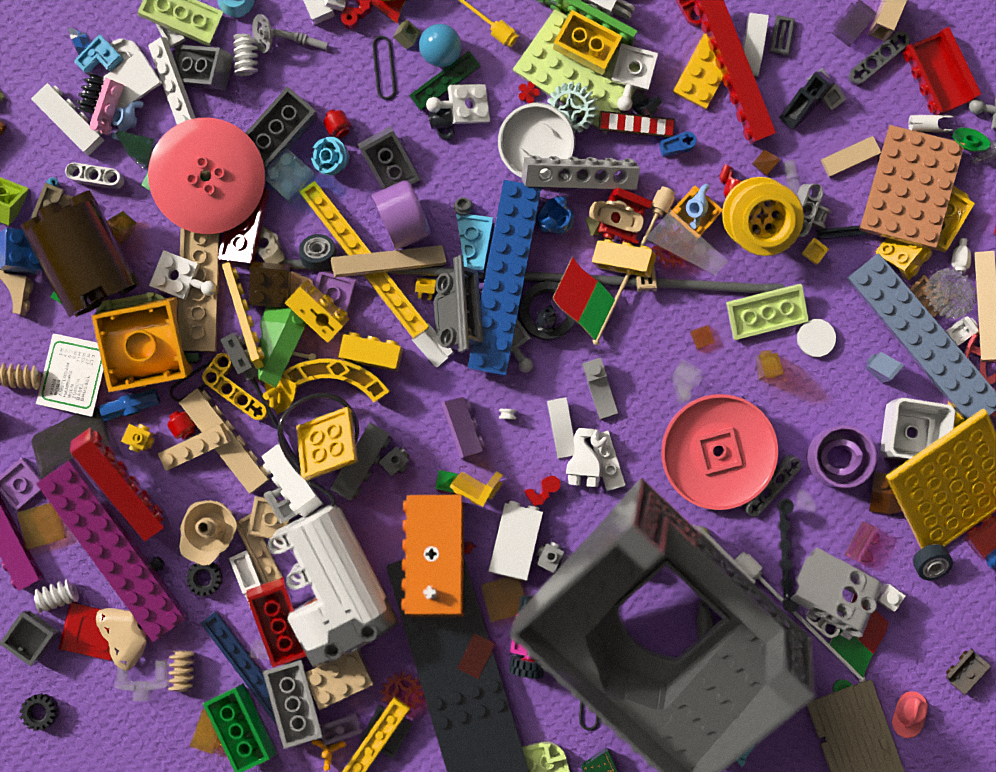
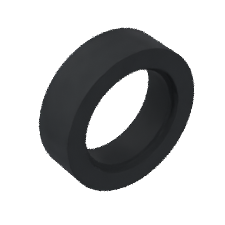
M546 281L535 284L526 291L521 300L520 319L522 325L529 334L538 339L555 340L561 338L574 325L575 320L567 315L565 321L557 328H554L553 332H543L536 328V324L530 317L529 308L534 298L543 293L555 294L559 283Z

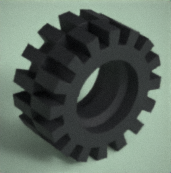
M195 563L188 569V574L185 578L187 579L186 585L190 587L189 590L193 591L195 595L206 596L213 594L220 588V584L223 582V574L220 572L222 570L217 567L216 563H211L210 565ZM201 571H208L211 574V582L207 586L198 583L197 576Z
M42 693L27 698L22 703V709L19 712L22 713L20 720H24L23 725H28L27 728L33 729V731L43 730L51 726L55 719L58 718L57 712L59 711V708H56L57 702H53L54 698L52 696L48 697V694L42 695ZM35 705L45 707L46 715L43 719H36L33 716L32 710Z

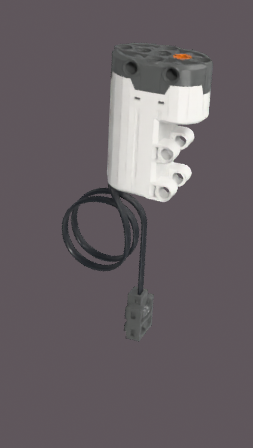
M234 332L220 339L237 373H243L247 381H252L277 429L278 443L281 451L299 476H301V470L294 463L300 466V458L293 452L284 436L285 421L289 413L298 404L313 398H329L339 402L345 408L351 409L355 428V444H357L359 438L357 416L352 407L343 398L334 394L315 393L301 398L284 412L278 424L255 380V377L258 376V369H256L251 361L244 335ZM309 479L305 481L325 493L332 503L310 513L305 518L302 517L278 529L270 539L268 546L270 551L275 554H280L290 548L292 549L298 563L293 566L287 577L288 586L292 589H300L310 584L316 595L315 598L289 613L288 621L309 662L313 667H317L359 649L390 631L399 622L342 509L336 506L334 496L327 489Z

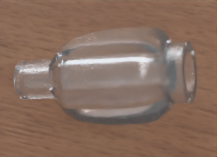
M996 140L990 141V147L987 151L978 152V155L971 159L974 165L980 162L990 163L996 160Z

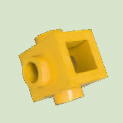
M129 424L121 442L130 445V450L140 453L141 450L147 451L148 448L152 447L155 440L153 438L154 433L149 432L150 428L145 425L139 424V426Z

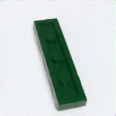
M468 51L412 92L409 97L421 112L426 108L429 98L436 97L439 99L448 92V86L459 84L478 70L481 65L472 53Z

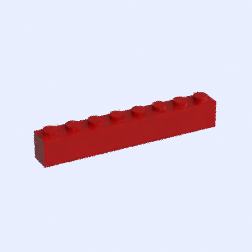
M696 0L694 2L695 12L700 16L702 30L708 36L709 48L712 52L714 51L716 66L718 69H721L723 83L730 92V101L736 107V116L743 125L744 137L751 144L775 134L776 131L724 0Z

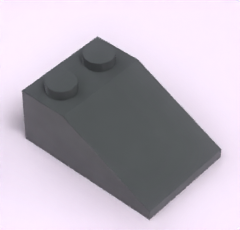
M176 45L174 61L183 85L210 91H226L234 58L232 54L217 47Z
M391 126L358 144L382 189L404 180L409 181L411 184L420 180Z

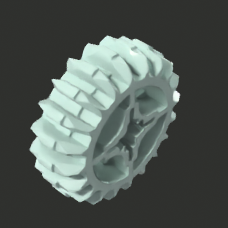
M571 81L568 85L563 83L561 87L557 86L555 91L550 94L552 98H549L547 102L566 114L573 126L574 133L576 130L580 133L583 131V128L588 129L590 127L589 124L594 123L592 117H596L597 113L593 110L598 109V105L593 103L597 101V98L590 97L593 91L587 93V86L581 88V83L578 82L574 85V82ZM568 94L567 102L559 105L562 95ZM577 96L580 97L584 103L580 102ZM586 111L583 120L577 121L578 113Z

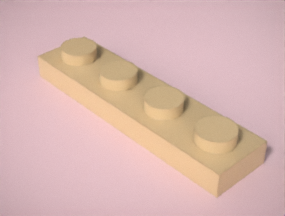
M222 423L158 453L165 471L228 443L231 439Z

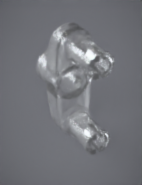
M155 661V679L153 681H131L129 679V671H125L117 666L115 688L133 691V701H151V690L169 686L167 661Z

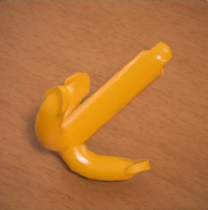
M318 739L312 740L313 745L324 750L322 752V757L325 758L323 769L328 771L330 769L332 752L346 746L345 742L341 741L329 746Z

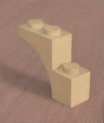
M0 270V279L11 293L13 313L26 316V312L30 309V301L28 300L29 294L33 290L32 279L27 276L10 274V271Z

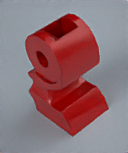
M355 0L360 5L358 8L346 7L343 10L341 20L347 29H355L359 24V18L364 19L367 14L371 13L373 6L371 0Z
M548 476L540 481V494H536L534 489H526L523 492L533 506L543 505L546 499L549 498V493L559 490L560 480L556 476Z

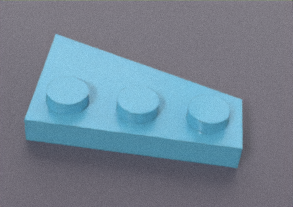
M456 213L464 267L476 270L478 273H484L494 221L493 217L470 214L461 216Z

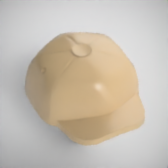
M209 500L193 503L188 508L181 524L180 553L185 558L201 565H210L214 562L220 553L228 548L237 529V522L232 515V511L224 503L222 504L218 501Z

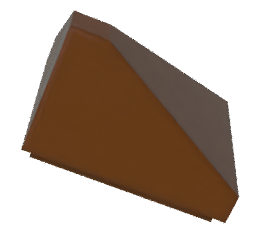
M764 149L752 165L767 176L780 159Z

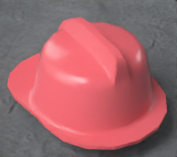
M912 691L906 692L900 696L897 702L892 725L895 732L901 737H914L923 728L928 705L926 699L921 694Z

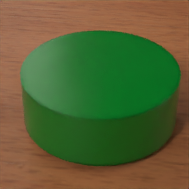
M838 679L834 682L832 691L836 692L852 686V684L845 679Z

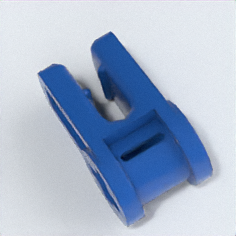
M687 131L662 140L659 145L661 155L666 157L692 151L697 141L695 134ZM686 138L688 141H691L690 145L683 143Z

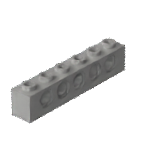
M533 155L524 157L521 179L524 185L528 187L621 188L637 190L640 167L636 161L628 158L624 160H615L613 158L597 160L593 157L586 159L568 157V159H563L557 156L541 158L540 156ZM547 168L544 173H540L542 169ZM566 169L565 172L559 173L560 170ZM584 169L583 173L577 174L580 170ZM603 170L601 174L596 175L598 171Z

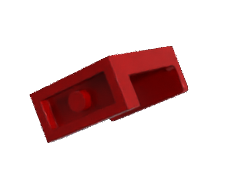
M621 188L612 189L608 201H622L626 203V205L634 209V212L641 214L642 217L645 209H650L652 204L651 200ZM613 212L611 220L614 223H618L621 218L620 214ZM600 223L598 232L604 234L603 237L605 239H616L620 241V244H638L639 240H636L638 232H629Z

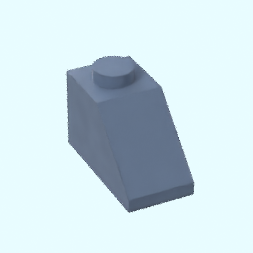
M880 352L876 355L873 353L867 359L868 365L865 369L881 383L892 380L904 365Z

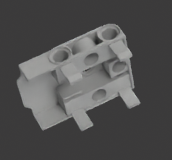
M819 548L814 549L810 553L811 556H808L797 578L799 584L798 591L790 600L810 610L806 616L814 621L820 617L843 630L840 635L850 640L853 636L862 637L871 613L876 609V601L882 589L881 582ZM844 588L858 596L855 603H849L843 598L842 592Z

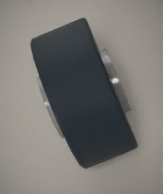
M322 234L306 237L299 246L300 260L303 266L312 271L328 269L332 266L331 258L336 257V248L333 240Z
M933 544L923 547L915 554L913 565L919 577L923 580L932 581L947 575L953 567V560L947 548L943 545Z

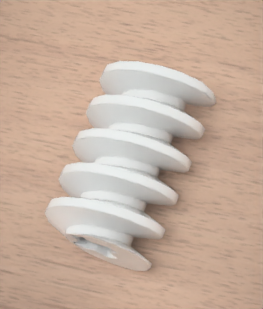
M235 34L234 61L236 63L234 64V69L236 71H234V74L237 76H249L258 72V69L252 67L258 65L257 61L252 60V58L258 57V54L252 53V51L258 50L257 46L252 45L257 43V39L252 38L249 34Z
M68 579L65 580V586L60 581L57 583V588L50 584V591L45 586L42 588L43 593L39 589H35L34 600L39 613H42L43 610L49 611L50 608L56 609L58 606H64L65 603L71 604L72 601L77 602L79 600L75 584L70 583Z

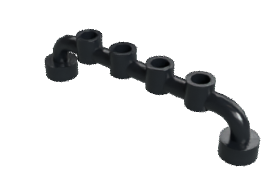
M781 499L777 504L780 517L777 528L780 530L781 540L778 542V548L781 550L782 557L779 561V567L782 569L783 576L780 580V586L783 588L784 594L782 606L788 612H795L799 608V604L790 600L792 597L791 588L793 587V581L790 579L792 562L789 560V549L791 548V542L788 540L790 523L787 521V514L794 510V503L790 499Z

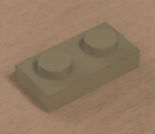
M45 183L31 218L39 216L37 211L53 202H60L65 190Z

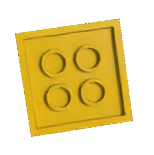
M348 407L296 426L301 476L304 480H309L358 462L352 412Z

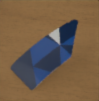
M68 28L78 55H80L90 44L85 33Z

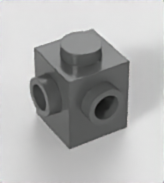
M395 447L379 463L391 476H394L397 472L402 474L409 467L407 464L410 462L408 459L410 455L403 447L400 449Z

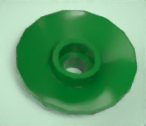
M963 127L956 129L953 133L954 140L966 151L984 152L990 147L989 139L977 130Z

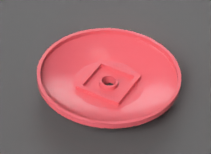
M195 118L171 128L159 140L150 158L148 180L156 205L171 222L191 232L216 234L237 227L248 219L257 208L264 191L265 168L257 146L240 128L216 118ZM202 171H210L211 179L209 181L201 179Z
M712 394L691 401L672 418L663 436L661 458L669 482L684 499L703 508L726 510L748 503L765 489L777 465L778 443L770 421L755 405L737 396ZM716 446L723 447V453L719 456L713 454V449Z

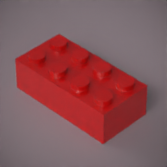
M284 577L246 590V598L272 668L305 657L306 654L288 621L289 613H292L295 607Z

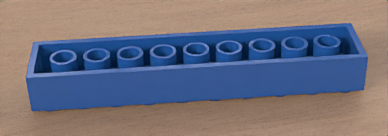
M503 180L480 300L483 343L472 345L468 363L469 371L506 377L541 187H528L524 183Z

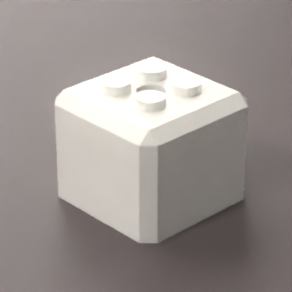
M907 398L890 401L886 404L880 453L885 458L910 460L953 430L955 410L951 405ZM909 427L916 430L914 438H910L907 435Z

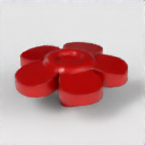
M528 82L527 86L522 83L519 86L521 93L518 94V97L522 101L526 99L527 103H533L534 97H538L540 92L538 89H534L535 84L532 82Z

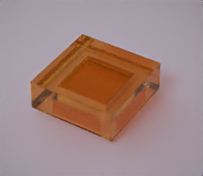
M708 325L690 331L696 350L715 343Z

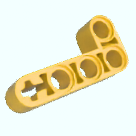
M218 354L202 375L203 382L254 420H264L268 415L265 406L226 378L233 367V363L228 354ZM222 358H228L229 360L226 367H220L219 361ZM216 373V381L209 383L207 380L208 375ZM227 384L232 385V392L230 394L223 393V387ZM241 396H247L248 402L244 406L238 403V399ZM251 405L257 409L262 407L261 411L263 414L255 417L256 412L250 408Z

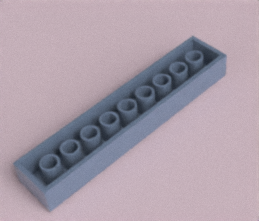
M879 253L847 278L851 286L965 421L982 409L986 410L989 415L996 411V391Z

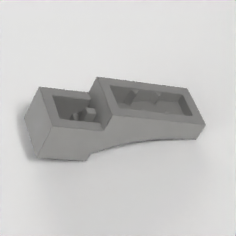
M601 358L582 363L599 420L618 414Z

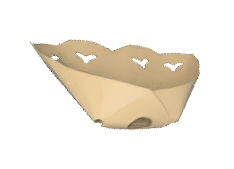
M115 608L99 610L96 616V624L102 636L109 642L111 657L116 666L129 671L143 655L147 640H145L147 634L138 627V622L130 611ZM102 613H103V615H105V618L103 619V621H101V619H102V615H101V614H102ZM120 661H127V666Z

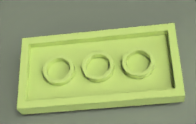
M143 0L137 16L207 46L210 45L223 15V11L198 0Z
M801 284L726 302L734 340L809 322Z

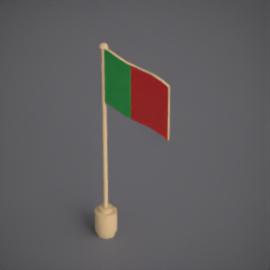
M661 187L657 191L650 207L655 215L640 246L645 245L657 217L668 214L675 199V192L673 190ZM572 257L553 296V300L562 311L587 331L594 339V345H599L600 337L630 274H626L614 299L604 286L584 271Z

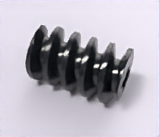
M86 71L90 78L83 79L87 83V85H81V89L85 93L78 94L82 100H76L80 107L74 108L93 114L104 78Z

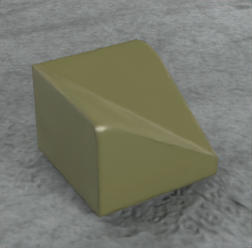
M407 19L399 25L393 38L405 49H408L415 44L421 31Z

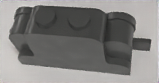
M458 255L453 258L454 271L449 274L442 273L436 280L435 287L438 294L434 298L435 331L436 335L439 336L440 346L459 350V353L469 350L470 345L483 343L478 271L464 267L463 255Z

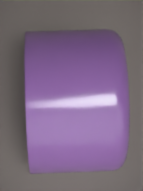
M401 181L371 194L395 250L430 235L429 223L409 181Z
M837 426L820 432L813 439L808 449V465L814 477L824 485L834 488L853 487L861 484L871 475L876 463V451L871 439L860 429L852 426ZM835 446H843L849 451L850 462L843 469L834 468L828 463L827 454Z

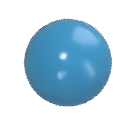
M434 24L428 27L422 33L419 41L421 56L427 63L435 67L451 65L457 60L462 49L459 34L454 28L446 24Z

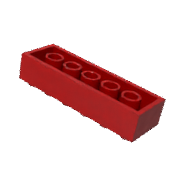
M91 428L87 429L71 441L70 453L144 541L148 540L164 528V512L158 504L154 505L148 491L142 490L138 486L140 484L138 479L134 475H129L126 471L128 468L122 460L118 461L114 457L116 455L114 450L109 445L105 446L98 431L94 432Z

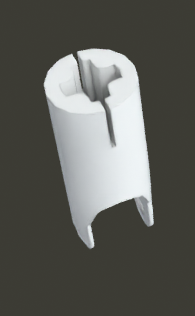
M910 115L908 128L911 131L950 132L953 129H940L938 127V120L940 118H953L954 116Z

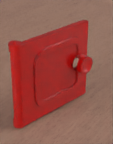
M72 601L69 604L58 649L111 661L109 642L102 636L96 624L97 612L102 609L77 604ZM102 613L101 621H103V619L105 618V615H103Z

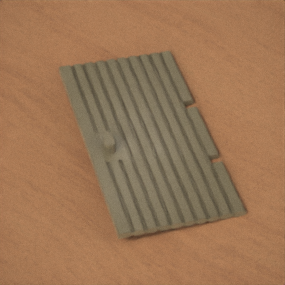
M872 679L806 703L818 738L825 736L826 741L820 744L830 772H904Z

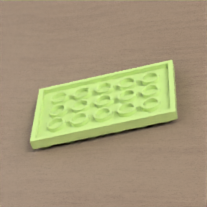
M554 10L513 68V72L526 81L535 84V87L550 97L551 92L555 91L557 86L561 87L563 83L568 85L569 82L573 81L574 85L578 82L581 83V88L587 86V93L593 91L590 97L597 98V101L593 103L598 105V109L593 110L597 113V116L592 117L594 119L592 125L598 128L600 111L621 113L617 106V101L623 96L626 85L611 82L619 51H616L604 75H601L553 50L554 41L568 17L562 12ZM637 63L629 65V69L633 72L640 70ZM637 88L632 89L631 97L633 96ZM568 94L562 95L560 104L567 102ZM577 96L578 100L584 103L582 99ZM586 111L579 112L578 116L584 118Z

